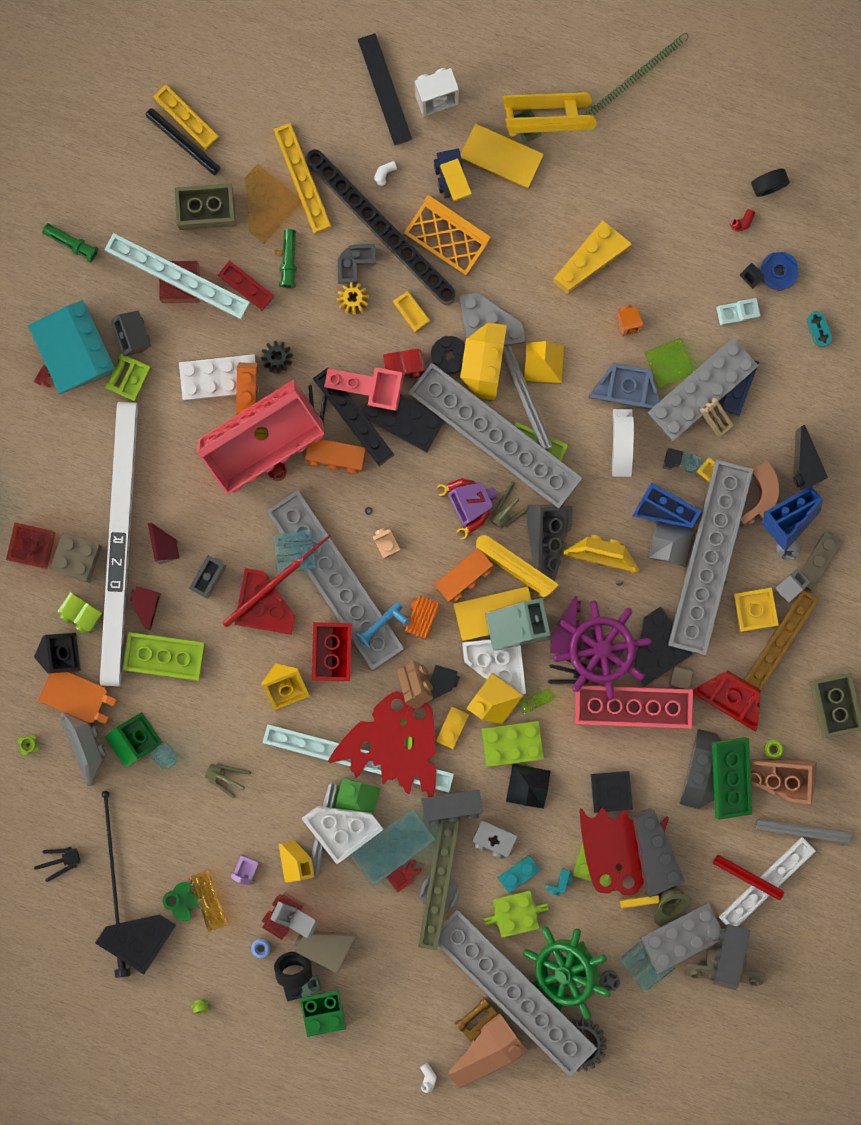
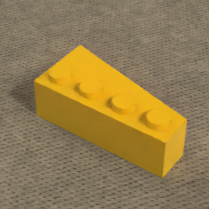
M602 220L554 277L553 283L569 294L591 276L602 270V268L616 260L624 252L631 249L632 243Z

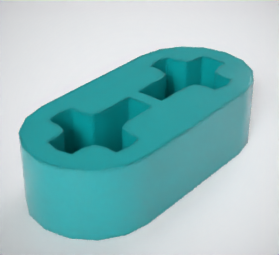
M821 312L811 313L807 318V325L813 341L818 347H826L832 341V334L825 316ZM813 316H815L817 319H821V321L818 323L820 328L817 327L816 323L812 324L811 321L814 319ZM819 331L822 332L823 336H827L825 343L818 340L820 337Z

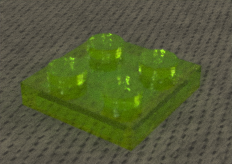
M681 338L645 352L659 388L688 377L694 372Z

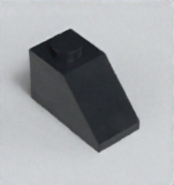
M435 665L430 681L433 687L431 691L432 700L452 691L453 687L457 688L460 676H457L458 671Z

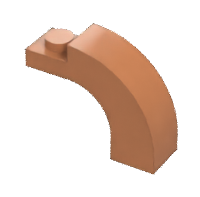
M767 460L753 470L752 478L758 485L760 497L756 506L741 517V526L744 524L750 526L757 520L756 515L763 521L764 512L774 507L777 503L779 496L778 478Z

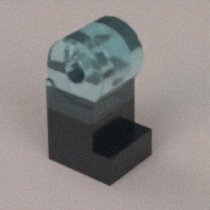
M668 448L663 469L670 470L672 466H677L692 473L700 468L701 460L697 455Z

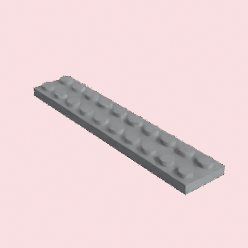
M433 363L429 365L408 392L558 509L582 481V477Z
M715 460L668 646L701 655H706L753 473L751 468Z
M298 490L266 511L286 541L312 539V543H305L312 545L288 544L292 547L291 549L294 554L302 553L296 555L298 559L308 552V548L312 549L328 536ZM329 538L302 562V566L340 623H352V641L370 668L374 670L404 650L387 622L371 637L369 641L370 648L366 647L357 638L355 633L361 634L366 632L382 615Z
M458 909L442 924L438 946L570 1077L593 1054L597 1047Z

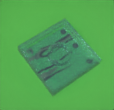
M311 530L273 535L278 573H281L291 563L301 558L313 548ZM314 552L295 571L316 569Z

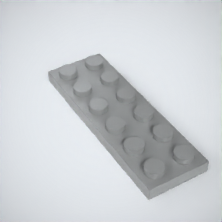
M732 338L647 414L673 442L702 416L701 408L705 409L706 404H711L713 398L720 401L759 365Z

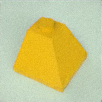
M492 672L466 709L481 720L503 724L523 697V694Z

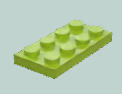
M128 632L123 670L199 681L205 643Z

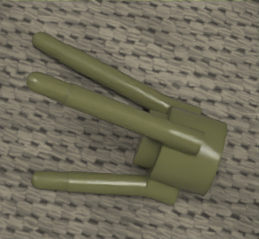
M514 482L509 484L496 509L491 513L493 515L491 520L501 529L504 526L508 527L513 521L528 512L527 507L512 518L508 515L519 501V498H516L505 511L501 509Z
M220 763L217 765L211 764L205 775V778L209 779L210 783L216 785L232 798L235 795L219 783L221 780L242 790L245 789V786L225 777V772L222 770L248 775L251 774L250 771L224 766Z

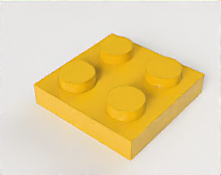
M772 587L733 594L740 632L779 625Z

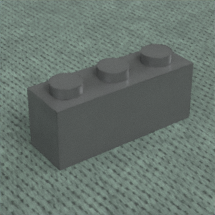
M480 790L421 799L424 822H429V825L441 824L440 820L448 819V822L460 821V817L467 816L468 819L479 818V814L483 813Z
M727 924L725 929H721L719 940L722 941L721 948H717L715 955L718 963L717 967L713 966L711 978H714L713 985L736 990L739 987L750 935L749 929Z

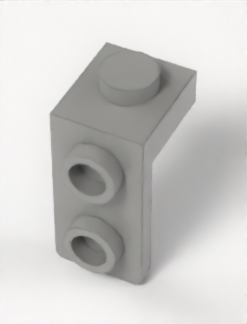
M278 901L270 918L272 921L287 926L308 939L311 938L318 923L317 920L299 909Z

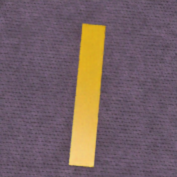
M291 122L273 129L314 235L332 228Z

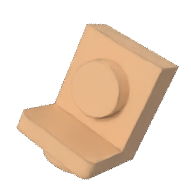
M384 527L375 532L376 535L373 536V539L383 559L400 551L391 529L386 530Z

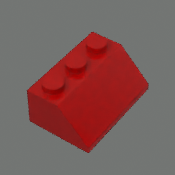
M313 622L312 681H350L352 623Z

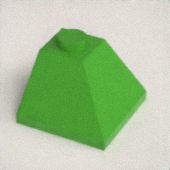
M343 778L335 808L374 814L381 788Z

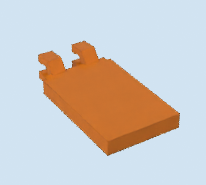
M70 672L49 674L38 699L41 703L92 724L97 720L107 725L111 717L99 713L101 705L104 702L116 707L118 699L106 695L108 692L106 691L107 688Z

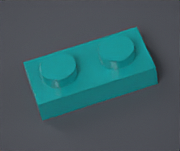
M528 855L498 876V879L507 892L510 893L540 872L530 855Z

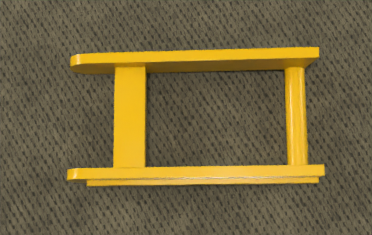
M587 92L502 96L507 117L505 121L510 136H515L516 133L592 130L597 125L594 116L578 115L577 108L588 107L592 103V96ZM565 108L566 116L514 118L513 110Z
M481 535L477 538L476 549H480L496 565L538 592L539 598L545 599L559 585L489 536Z

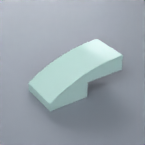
M757 298L716 307L720 326L760 317Z

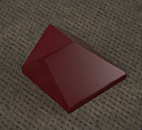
M148 523L155 562L163 564L179 559L178 541L153 523Z

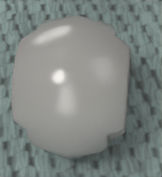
M797 539L786 551L778 543L776 546L779 557L784 560L795 559L801 550Z

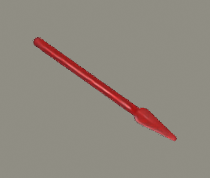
M328 535L301 558L291 563L225 619L223 625L229 627L293 573L304 560L331 536Z

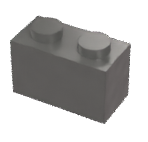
M139 310L119 314L111 320L123 356L144 352L151 346L150 338L146 333L144 321L140 316Z
M208 555L189 589L208 599L223 574L226 565Z

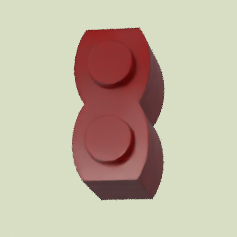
M421 348L383 354L385 369L405 373L404 376L410 375V378L421 377V373L425 372Z

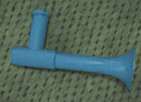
M396 602L370 629L364 633L355 634L366 647L370 648L369 641L371 637L393 617L403 623L404 626L409 625L411 620L399 612L403 607L399 602Z

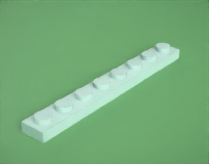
M114 233L105 248V252L242 320L250 305L249 301Z

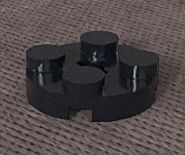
M443 336L434 343L431 349L432 363L447 375L460 372L462 370L465 343L455 336ZM453 351L455 358L447 360L445 352Z

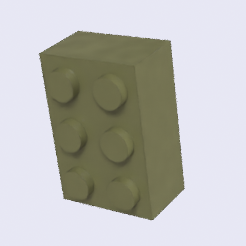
M232 183L175 188L176 219L179 230L236 226Z
M851 673L810 681L822 738L861 731V715Z

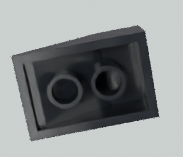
M805 425L797 429L795 434L793 472L795 477H793V481L797 488L800 487L801 491L828 478Z

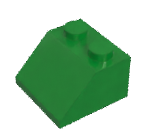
M142 712L115 727L105 736L125 768L135 764L163 745V742Z

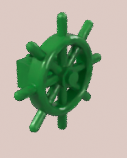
M545 926L542 928V933L548 945L541 950L539 955L528 949L523 951L525 957L536 962L535 973L537 981L532 982V984L537 989L541 988L545 995L555 1002L554 1006L560 1011L562 1005L568 1007L578 1005L584 1019L589 1020L591 1013L585 1001L591 998L595 992L604 997L611 995L610 990L598 985L600 974L597 965L606 962L607 957L605 955L592 957L584 941L579 942L581 936L580 929L573 931L571 940L560 939L555 941L550 929ZM551 953H553L558 964L548 960ZM547 968L555 971V974L549 976ZM556 981L560 983L558 989L553 984ZM567 985L569 986L573 995L565 994ZM582 986L586 987L584 992L581 994L578 988Z

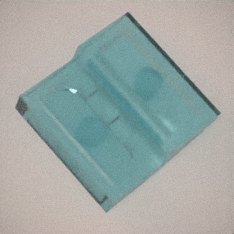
M639 942L619 958L644 992L675 969L672 966L657 973L642 942Z

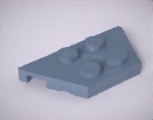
M616 363L611 365L589 395L591 399L645 409H652L660 402L651 370Z

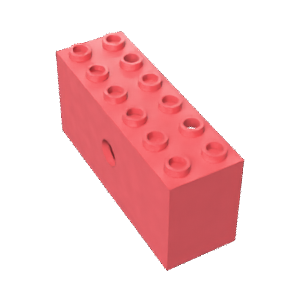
M293 379L197 440V453L228 495L231 492L236 493L245 483H252L261 473L270 472L277 463L286 462L293 453L302 452L309 443L318 442L325 434L324 423ZM258 427H265L268 430L269 434L265 439H259L255 436L254 432Z

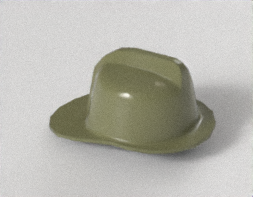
M677 886L663 891L659 896V907L655 912L654 922L658 926H663L679 918L690 905L691 898L685 895Z

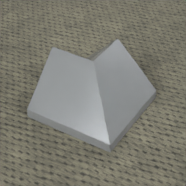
M657 521L648 558L685 567L694 530Z

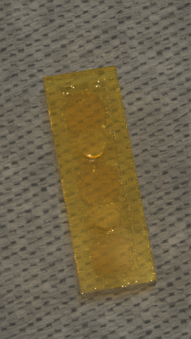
M206 870L190 876L189 879L208 932L228 925L209 871Z

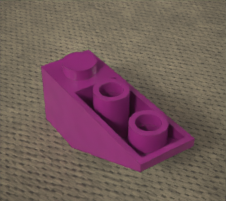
M574 596L551 634L550 653L561 654L569 652V644L573 634L561 627L560 622L561 620H566L575 627H579L580 620H576L577 612H580L581 601H577L578 596Z

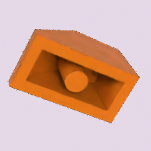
M631 305L621 307V311L617 312L621 335L626 336L641 332L643 322L637 307L632 308Z

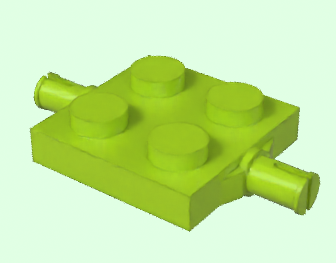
M531 891L493 899L495 907L494 916L485 917L483 920H491L484 922L485 926L496 923L503 938L539 929L538 913L549 911V908L541 909L548 906V904L536 905L532 900Z

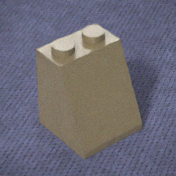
M314 931L310 939L300 934L294 944L297 947L295 952L337 973L356 934Z

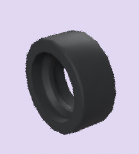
M780 168L755 178L751 185L755 195L762 197L786 187L790 181L785 169Z
M295 951L281 955L274 964L276 980L282 987L289 989L299 988L308 983L312 977L310 959ZM292 965L304 967L297 974L288 975L283 973L284 969Z

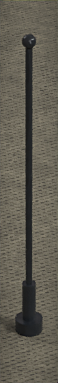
M103 791L102 797L104 798L115 921L118 924L120 921L108 806L109 792ZM117 958L118 969L114 970L115 978L131 976L130 968H126L125 962Z

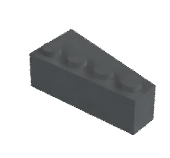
M648 808L633 815L645 894L648 897H652L685 882L655 811Z

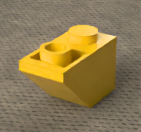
M296 841L278 844L285 882L315 877L311 857Z

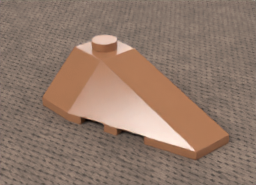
M750 759L751 786L764 789L770 794L778 795L792 803L812 804L817 762Z
M498 1014L483 1026L481 1034L470 1043L471 1047L465 1055L460 1056L448 1072V1075L460 1088L513 1062L525 1053L527 1049L503 1016Z

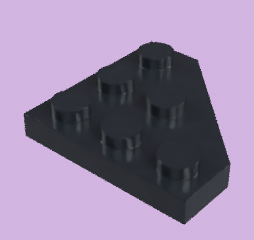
M661 606L645 616L643 620L640 639L650 638L652 643L648 646L638 647L634 667L645 675V678L640 680L644 686L693 655L690 651L668 646L673 624Z
M158 914L105 926L95 944L144 975L176 924Z

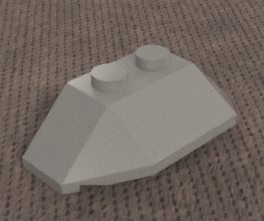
M61 713V719L86 785H94L105 760L103 755H106L103 745H99L97 737H99L98 731L90 723L67 713Z

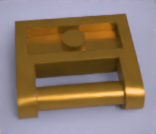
M483 997L480 1003L463 1019H458L455 1025L472 1042L481 1034L483 1026L496 1017L498 1013ZM486 1009L489 1013L468 1030L466 1025Z

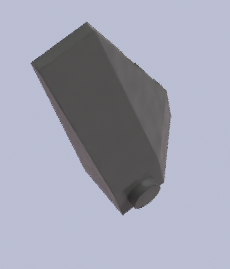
M528 505L527 526L533 567L555 581L561 563L560 555L562 549H565L567 532L572 527V506L562 505L558 509L554 505Z

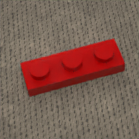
M230 260L218 274V277L261 311L274 298L273 294Z

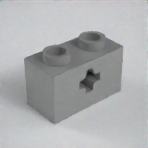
M481 820L472 842L475 843L474 847L483 851L486 848L493 851L492 855L503 859L504 856L508 858L517 835ZM494 835H496L499 843H495L492 846L490 845L491 841L488 839L489 837L493 838Z

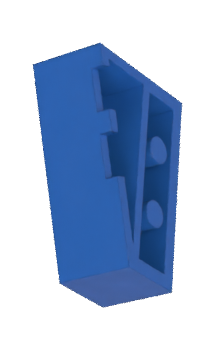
M651 482L632 516L692 528L702 511Z
M810 486L765 511L762 525L781 548L786 551L821 512L823 499Z

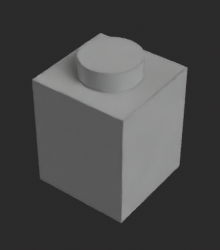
M797 568L776 587V590L783 598L790 602L807 587L810 581Z

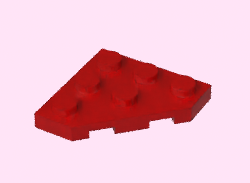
M244 569L238 608L270 582L264 571ZM274 588L235 621V625L292 635L295 615L277 589Z

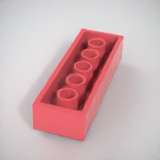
M582 686L578 692H575L574 724L692 729L693 690L613 687L615 698L612 700L608 699L605 686Z

